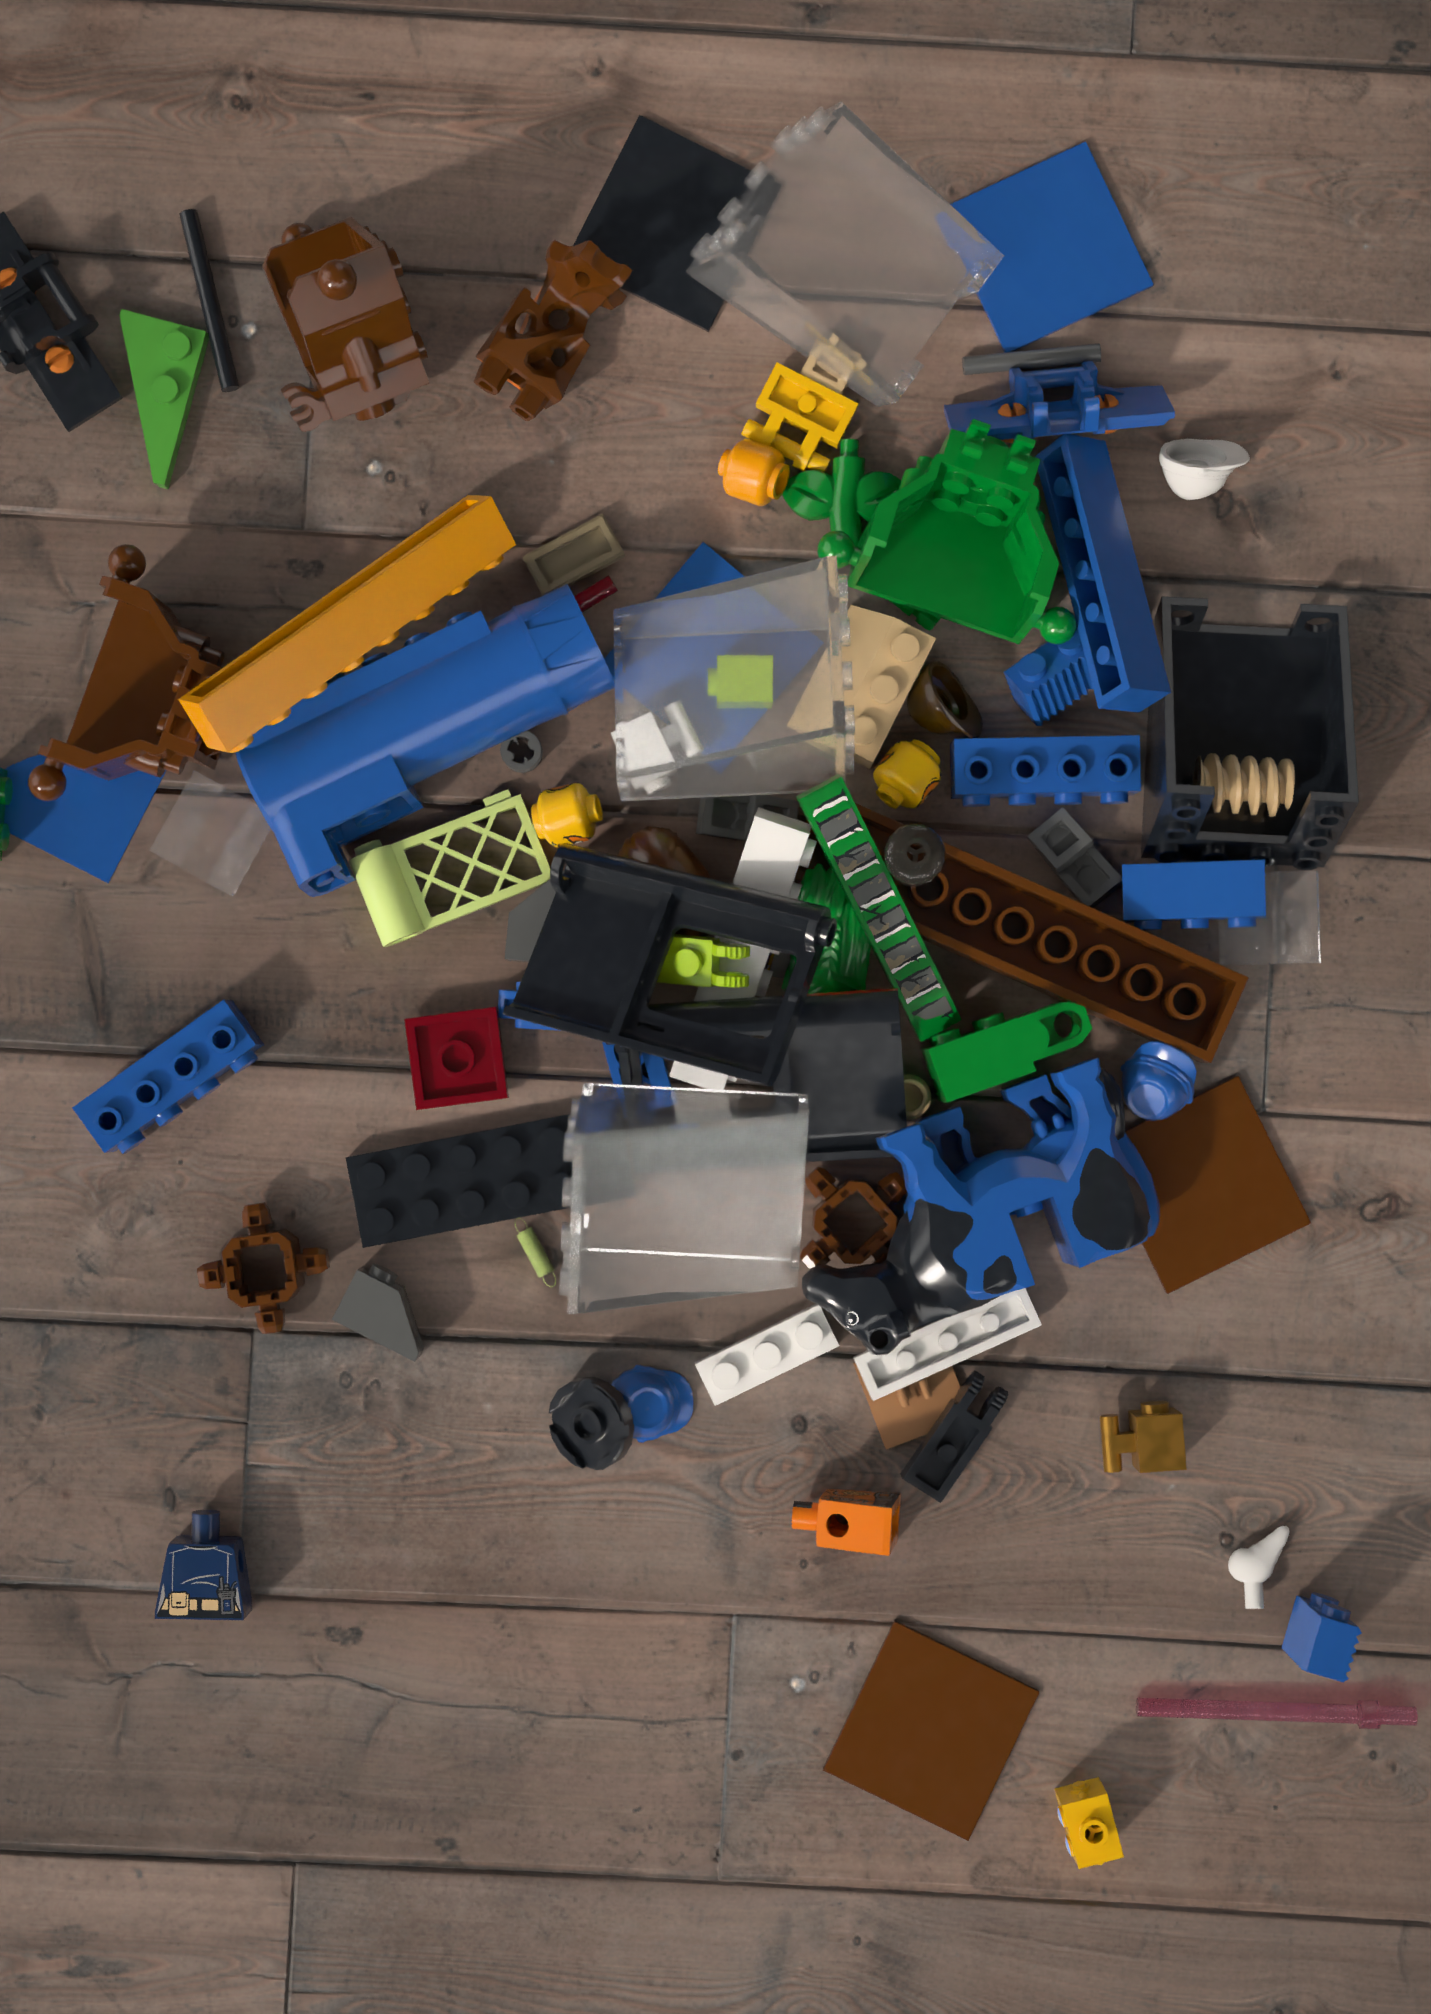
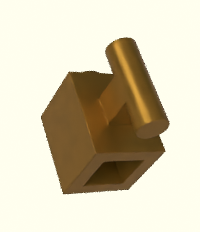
M1167 1401L1140 1403L1141 1410H1128L1130 1431H1119L1118 1414L1100 1415L1104 1472L1115 1473L1122 1471L1121 1453H1131L1132 1466L1139 1473L1187 1470L1183 1414L1174 1407L1169 1408Z

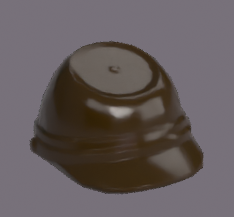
M933 661L921 670L908 695L907 708L910 716L923 728L933 733L962 732L970 738H979L982 732V717L958 677L940 661Z

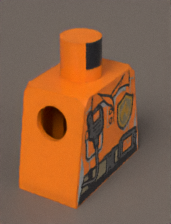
M826 1489L819 1498L818 1503L794 1501L792 1529L817 1531L816 1546L890 1556L898 1541L901 1493ZM835 1514L843 1515L847 1519L848 1524L838 1522Z

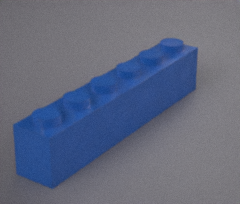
M1063 434L1035 457L1041 459L1038 472L1098 709L1141 712L1170 694L1171 689L1105 440Z

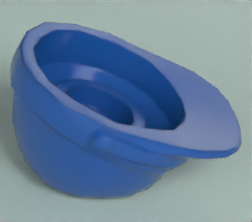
M1159 1041L1144 1043L1120 1068L1123 1072V1099L1132 1114L1144 1120L1158 1121L1166 1119L1193 1101L1194 1083L1197 1073L1194 1061L1174 1046Z
M635 1365L633 1369L624 1371L611 1383L623 1395L631 1409L634 1423L633 1438L637 1439L640 1443L655 1440L660 1436L679 1431L688 1424L692 1417L693 1391L686 1378L676 1372L656 1369L650 1366Z

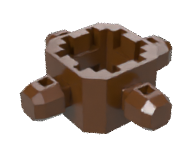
M819 1166L804 1178L807 1188L815 1198L820 1196L823 1201L813 1208L812 1226L821 1238L816 1242L812 1238L799 1255L806 1266L810 1269L816 1265L827 1264L831 1261L829 1256L833 1252L845 1264L861 1265L871 1255L874 1258L872 1263L885 1261L890 1247L886 1245V1242L893 1237L897 1224V1217L887 1205L892 1201L896 1204L907 1193L904 1179L897 1172L889 1173L877 1182L879 1187L873 1191L864 1180L847 1179L839 1187H836L833 1184L836 1179L826 1169ZM858 1190L885 1222L862 1245L850 1252L823 1220L843 1200Z
M265 1202L248 1204L244 1206L242 1211L243 1228H248V1234L234 1237L229 1241L222 1251L223 1264L221 1260L205 1263L197 1268L198 1283L200 1287L205 1289L224 1288L226 1283L228 1298L239 1307H259V1311L255 1312L257 1326L262 1334L280 1332L285 1325V1308H280L279 1302L289 1301L298 1294L305 1284L303 1272L310 1276L322 1273L330 1268L328 1249L323 1247L303 1248V1253H301L299 1238L287 1229L269 1231L268 1224L273 1222L270 1209ZM279 1244L280 1251L284 1252V1264L288 1280L285 1282V1287L248 1292V1285H244L243 1280L244 1273L240 1255L243 1254L242 1248Z

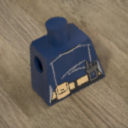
M193 1511L191 1535L176 1536L168 1545L156 1603L155 1619L244 1620L252 1611V1597L242 1537L220 1536V1511Z

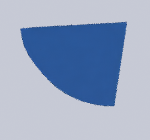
M36 755L7 767V777L11 778L13 784V795L11 803L5 805L4 823L8 824L10 834L106 883H109L164 776L163 774L159 778L142 771H136L108 781L64 765L62 771L67 780L65 792L56 800L42 801L31 793L28 786V778L34 768L44 764L45 756Z

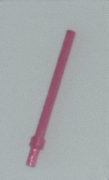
M1138 1697L1136 1699L1137 1717L1358 1724L1359 1729H1380L1381 1725L1416 1726L1418 1721L1416 1707L1381 1706L1379 1701L1358 1700L1357 1705Z

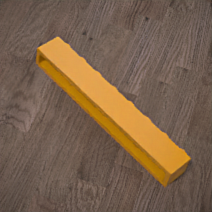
M467 495L179 698V702L206 746L227 753H234L244 749L253 742V734L266 725H275L286 719L291 714L290 708L302 699H309L322 693L328 687L327 681L339 672H348L358 667L364 661L363 655L375 646H384L395 640L400 635L399 629L410 621H417L431 614L435 609L434 604L444 596L455 595L467 588L470 584L468 579L479 571H486L499 565L504 560L502 554L514 547L516 543L491 496Z

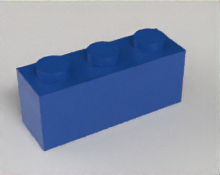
M1265 860L1122 864L1124 922H1134V927L1143 931L1162 930V921H1181V929L1209 928V920L1228 919V928L1256 927V919L1266 918Z

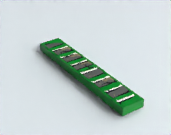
M837 774L796 796L891 987L898 988L899 1003L916 1037L923 1042L961 1021L962 1019L842 776Z

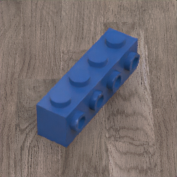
M1140 735L954 739L950 744L951 799H962V806L965 807L989 806L990 798H1008V805L1010 806L1036 805V797H1054L1055 805L1082 804V797L1100 796L1101 804L1128 803V796H1133L1141 791Z
M223 999L72 1108L104 1153L115 1152L119 1149L122 1154H125L146 1139L142 1132L157 1122L159 1127H163L181 1115L183 1110L180 1105L189 1098L195 1096L199 1101L215 1091L221 1085L217 1078L231 1068L237 1074L258 1059L255 1051L264 1046V1043L234 1001Z

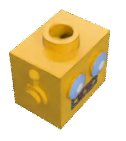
M1099 1777L1055 1788L1059 1805L1057 1809L1058 1817L1066 1831L1065 1844L1070 1856L1074 1857L1078 1869L1097 1864L1103 1865L1105 1862L1124 1858L1108 1794Z

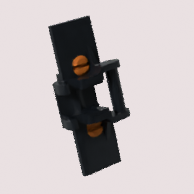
M3 211L0 213V362L6 371L14 374L29 370L66 430L70 432L123 399L85 338L94 332L99 324L94 315L86 313L59 271V260L53 252L43 253L34 258ZM44 285L48 286L71 322L59 330L36 296V290Z

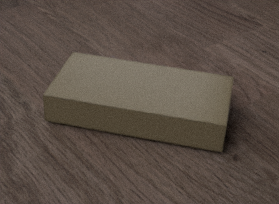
M601 514L524 555L523 560L542 595L565 584H568L569 587L624 558L625 553L604 514Z

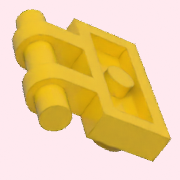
M776 362L756 402V408L770 416L765 426L749 418L741 435L780 450L784 457L793 461V467L803 472L807 468L826 472L831 459L815 451L820 441L836 449L838 448L858 409L859 403ZM784 422L807 433L802 445L779 434Z

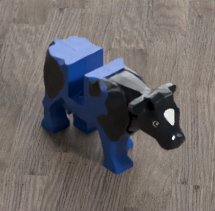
M1091 1058L1050 1073L1054 1085L1069 1101L1071 1108L1052 1093L1047 1074L1035 1076L1000 1090L1003 1100L1022 1110L1032 1121L1031 1128L1034 1136L1023 1148L996 1150L979 1158L974 1157L970 1146V1132L963 1127L964 1116L961 1107L946 1109L917 1120L915 1124L877 1137L876 1141L879 1148L893 1155L901 1163L905 1187L908 1193L903 1207L904 1215L901 1217L892 1237L887 1259L881 1263L864 1264L848 1268H835L826 1264L816 1265L810 1268L802 1277L804 1296L828 1311L844 1328L857 1337L872 1355H887L903 1339L910 1337L911 1331L917 1327L983 1306L1001 1295L1035 1285L1011 1220V1215L1016 1214L1017 1218L1043 1209L1062 1262L1078 1268L1126 1251L1147 1241L1148 1237L1156 1233L1160 1223V1203L1151 1174L1138 1150L1125 1132V1113L1121 1089L1114 1077L1105 1069L1100 1068L1099 1058Z

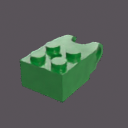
M1071 1002L1050 1004L1009 1019H1005L1003 1012L986 1016L971 1022L974 1031L961 1035L959 1028H953L935 1034L928 1038L931 1046L920 1050L938 1101L948 1103L1036 1072L1034 1061L1079 1045L1093 1028L1085 1006ZM1061 1012L1067 1014L1072 1022L1071 1032L1064 1038L1059 1036L1054 1029V1020Z

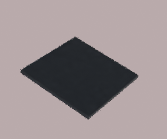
M639 115L573 246L588 240L592 241L608 258L616 263L625 264L633 270L621 289L709 332L782 186Z

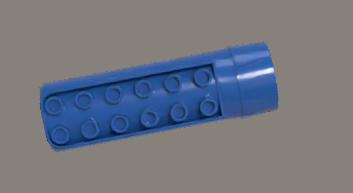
M568 584L534 600L515 605L512 609L488 622L481 611L475 614L463 612L451 618L446 623L447 627L431 635L429 632H423L412 636L404 643L405 647L389 655L386 652H382L363 661L362 668L348 675L345 673L336 674L327 681L328 687L322 693L309 699L300 700L290 708L291 714L286 719L275 725L264 726L253 734L254 740L250 745L235 752L250 792L262 815L274 832L300 890L310 897H316L355 881V876L341 847L424 808L414 787L415 784L537 725L561 715L565 716L577 706L617 688Z

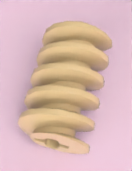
M1210 753L1206 756L1203 763L1201 756L1197 757L1192 785L1214 786L1215 795L1212 800L1214 813H1219L1224 801L1229 800L1232 813L1238 814L1243 801H1246L1249 804L1251 815H1257L1261 803H1266L1269 816L1274 817L1280 804H1285L1287 810L1292 804L1295 770L1291 759H1282L1276 766L1275 761L1271 757H1266L1262 759L1258 766L1253 756H1246L1239 765L1238 758L1235 755H1227L1221 764L1219 756L1216 753Z

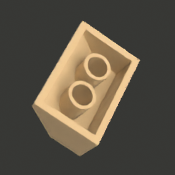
M851 605L789 728L870 769L936 638L895 617Z

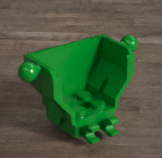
M972 419L965 433L951 428L934 458L927 456L918 457L916 467L908 468L904 471L899 490L879 502L859 539L857 547L854 545L851 537L842 531L828 532L818 543V557L825 566L832 569H840L848 564L851 565L845 586L1016 644H1020L1033 627L1039 629L1042 637L1051 644L1066 643L1076 632V618L1067 608L1052 607L1044 611L1050 598L1059 561L1043 526L1046 517L1039 510L1041 502L1039 489L1033 485L1041 460L1030 456L1036 440L1017 434L1009 448L1002 440L987 436L991 425Z

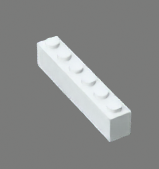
M758 807L733 884L798 899L802 885L793 881L799 865L808 868L817 842L808 838L811 830L810 824ZM715 936V938H720V942L737 943V944H747V943H743V942H739V941H735V940H731V939H727V938ZM747 944L750 946V957L743 959L720 957L719 971H734L748 974L749 986L740 988L699 986L694 1001L752 998L755 995L765 997L773 971L764 968L769 953L779 955V951ZM674 1061L669 1075L672 1078L720 1094L723 1093L727 1080L733 1082L737 1080L735 1077Z

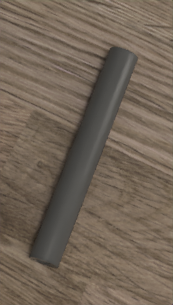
M1098 343L962 357L963 374L1009 371L1010 368L1017 367L1025 370L1082 364L1083 361H1093L1096 363L1101 362V347Z

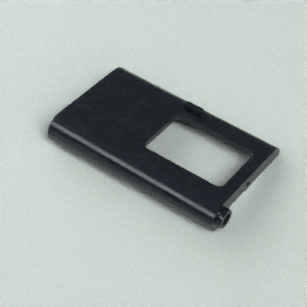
M568 843L561 844L554 855L550 870V882L556 894L516 996L509 1006L505 1005L502 1014L768 1087L772 1086L780 1073L824 946L830 947L836 934L837 921L831 918L830 908ZM566 863L565 871H564V873H563V867H564V864ZM688 928L796 956L797 960L772 1031L768 1037L759 1039L649 1009L651 996L674 935L679 929ZM641 1025H645V1026H648V1027L660 1029V1030H663L664 1032L658 1031V1030H654V1029H651V1028H647V1027H643V1026L641 1027Z

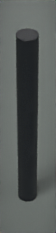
M187 209L180 212L179 216L221 391H236L240 387L198 212L195 209Z

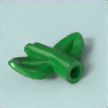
M841 439L840 457L833 458L832 476L822 470L801 472L788 479L782 496L792 511L801 518L809 521L829 518L830 532L842 531L848 534L857 547L859 539L863 534L861 517L869 522L879 502L899 490L901 480L891 473L871 471L864 474L865 458L859 457V440Z

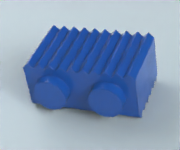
M1078 627L1074 636L1068 642L1063 644L1045 642L1003 671L1014 701L1036 726H1042L1043 721H1050L1051 715L1057 716L1059 710H1065L1066 705H1073L1074 700H1080L1081 695H1088L1089 689H1093Z
M1312 1592L1310 1599L1296 1596L1281 1649L1292 1658L1296 1665H1299L1298 1667L1301 1670L1345 1682L1348 1680L1346 1673L1351 1671L1348 1664L1354 1661L1351 1655L1357 1652L1354 1645L1359 1643L1356 1636L1362 1634L1359 1627L1349 1619L1351 1611L1338 1606V1600L1324 1594Z

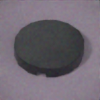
M583 1377L569 1382L556 1392L550 1402L549 1414L552 1413L553 1424L549 1425L551 1438L559 1452L570 1463L582 1469L589 1467L594 1470H603L625 1457L632 1445L634 1423L630 1407L623 1395L614 1386L596 1377Z

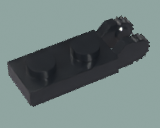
M977 1371L972 1372L962 1384L955 1400H950L900 1473L902 1479L940 1503L992 1430L991 1424L1006 1403L1007 1396L1009 1395L1008 1391L998 1386L988 1395L980 1409L979 1415L969 1410L968 1407L980 1392L985 1380V1376Z

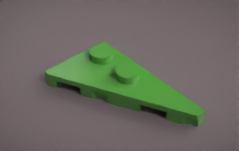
M121 309L119 316L153 483L161 488L169 489L207 349L208 333L204 330Z

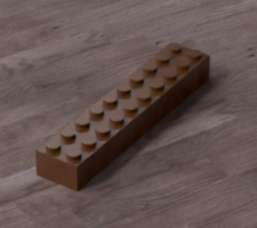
M855 803L922 940L1062 1002H1071L1085 1006L1087 1013L1150 1041H1159L1174 1046L1197 1062L1212 1063L1249 977ZM812 828L808 838L817 842L808 868L798 866L793 881L798 884L801 883L806 869H814L818 863L822 864L826 871L831 867Z

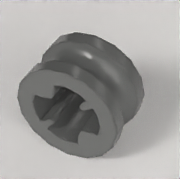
M527 730L502 742L500 753L502 760L511 770L526 773L534 770L542 760L543 749L538 738ZM525 739L528 740V747L534 751V755L529 761L524 757L525 763H516L515 755L509 751V748L514 742L519 746L518 740Z

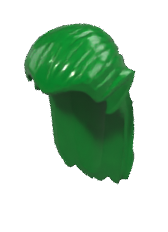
M818 863L814 869H806L800 883L802 887L797 900L829 907L831 918L837 921V929L831 946H824L808 994L866 990V976L871 945L831 867L826 871L824 866ZM791 954L790 963L786 969L782 984V990L785 992L797 960L796 956Z

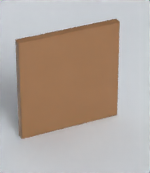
M853 1363L886 1450L928 1434L950 1400H955L960 1389L953 1366H950L873 1401L856 1363Z

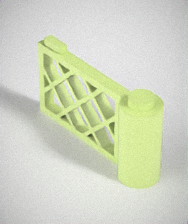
M509 789L484 798L483 802L486 808L391 845L382 846L380 840H374L354 849L356 857L352 858L349 864L383 947L403 942L429 929L539 887L550 879V866L521 794L511 797ZM513 808L516 809L522 824L515 841L490 831L496 816ZM489 818L485 828L474 824ZM466 827L482 834L472 858L447 848L454 831ZM524 833H526L531 848L520 844ZM446 835L442 845L431 841ZM487 837L512 847L502 871L477 861ZM421 844L438 850L439 853L430 874L428 875L411 868L405 850ZM519 850L536 858L542 874L524 881L507 874L516 851ZM444 854L469 864L459 888L435 878ZM474 867L499 877L492 894L481 898L465 891ZM415 876L426 880L422 892L419 889ZM504 879L515 883L513 886L500 890ZM432 883L456 893L450 910L434 917L430 916L424 901ZM462 896L473 900L470 903L457 907Z

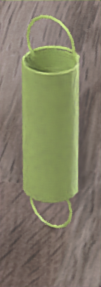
M532 1227L522 1232L518 1231L520 1234L516 1237L535 1269L537 1276L543 1277L550 1272L553 1273L555 1269Z

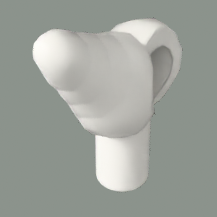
M1287 1526L1278 1527L1258 1543L1253 1544L1249 1548L1237 1549L1230 1556L1228 1562L1230 1574L1236 1580L1244 1582L1245 1609H1264L1263 1582L1273 1573L1278 1557L1287 1542L1290 1532Z

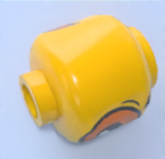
M914 739L911 742L899 741L895 743L874 767L873 779L878 786L876 790L877 796L886 805L895 809L900 805L911 809L919 807L941 780V770L938 766L940 764L939 756L932 748L919 740Z
M579 782L549 788L540 792L537 803L531 807L532 821L536 834L541 840L546 839L554 847H560L564 843L575 844L593 838L596 831V822L603 820L602 807L596 794L590 795L587 789Z

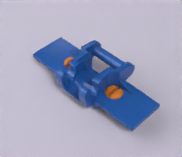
M1083 361L1082 366L1025 372H1022L1019 367L1010 368V393L995 400L944 405V414L949 430L952 428L965 433L971 420L976 419L991 425L987 436H992L1008 443H1013L1017 434L1031 439L1040 436L1084 432L1110 434L1118 429L1164 425L1169 419L1175 418L1174 408L1162 385L1115 389L1097 384L1098 369L1093 361ZM1074 386L1073 396L1070 400L1043 401L1044 394L1042 389Z

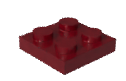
M497 1007L404 1019L416 1110L509 1098Z

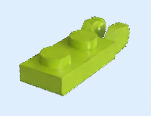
M675 934L657 982L701 987H748V974L734 971H719L720 957H728L729 959L750 957V946L747 944L720 942V938Z

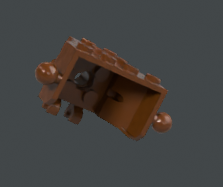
M352 217L315 231L304 223H294L288 226L282 234L281 244L269 249L262 268L313 385V388H308L301 383L293 382L281 389L282 395L285 399L288 398L287 400L292 409L302 405L299 409L291 411L290 415L303 432L314 430L326 420L332 419L336 421L355 414L356 419L359 421L381 417L391 411L395 405L407 401L410 391L430 384L421 361L428 358L427 351L418 331L413 332L408 317V314H411V308L405 292L399 286L397 278L404 275L398 256L393 247L388 248L384 240L380 241L376 233L371 234L368 226L363 227Z
M119 545L111 551L108 558V567L112 577L102 576L99 585L104 588L102 595L116 599L118 602L68 740L65 743L50 738L48 746L41 745L38 754L45 756L46 760L44 764L34 768L29 775V789L36 798L42 801L56 800L65 792L67 780L62 771L64 765L108 781L136 771H142L160 778L165 770L181 775L188 761L215 770L222 752L206 746L178 699L223 668L221 665L224 659V652L210 647V637L183 628L172 610L151 592L130 584V582L139 579L146 569L145 556L134 545Z

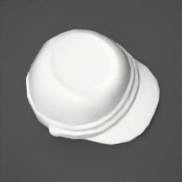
M1173 440L1165 443L1160 449L1159 461L1169 487L1177 496L1186 500L1200 499L1216 493L1224 486L1228 476L1235 468L1246 464L1250 460L1249 454L1243 447L1225 440Z

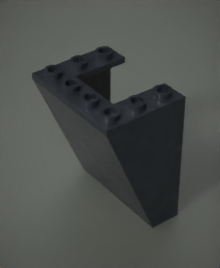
M1162 596L1153 624L1171 693L1148 707L1141 858H1154L1162 863H1174L1179 860L1201 862L1265 860V867L1285 865L1293 866L1298 870L1324 868L1359 803L1347 606L1300 604L1290 628L1202 624L1208 609L1207 598ZM1179 610L1192 613L1186 617L1171 616L1172 612ZM1314 618H1327L1330 620L1320 625L1307 623V621ZM1216 753L1222 764L1227 755H1235L1240 765L1244 757L1253 756L1258 766L1262 759L1266 757H1271L1275 761L1276 766L1282 759H1291L1295 770L1293 801L1290 808L1287 810L1285 804H1280L1276 816L1270 817L1267 804L1261 803L1257 815H1251L1248 802L1243 801L1239 813L1233 814L1230 801L1225 800L1220 812L1214 813L1212 805L1215 795L1214 786L1192 785L1197 757L1200 755L1203 763L1208 754Z

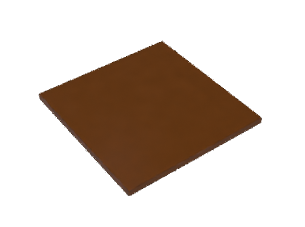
M1239 1076L1193 1097L1191 1104H1186L1181 1110L1166 1119L1158 1121L1146 1120L1125 1131L1151 1174L1160 1203V1223L1156 1233L1148 1237L1147 1241L1143 1242L1142 1245L1166 1294L1311 1224Z
M894 1620L827 1758L823 1771L969 1841L1039 1695V1690Z

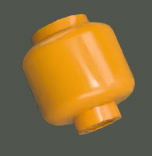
M743 439L732 450L726 449L718 465V474L723 476V487L726 494L757 506H765L772 499L778 500L782 496L788 483L790 468L789 465L785 464L783 453L780 450L751 439Z

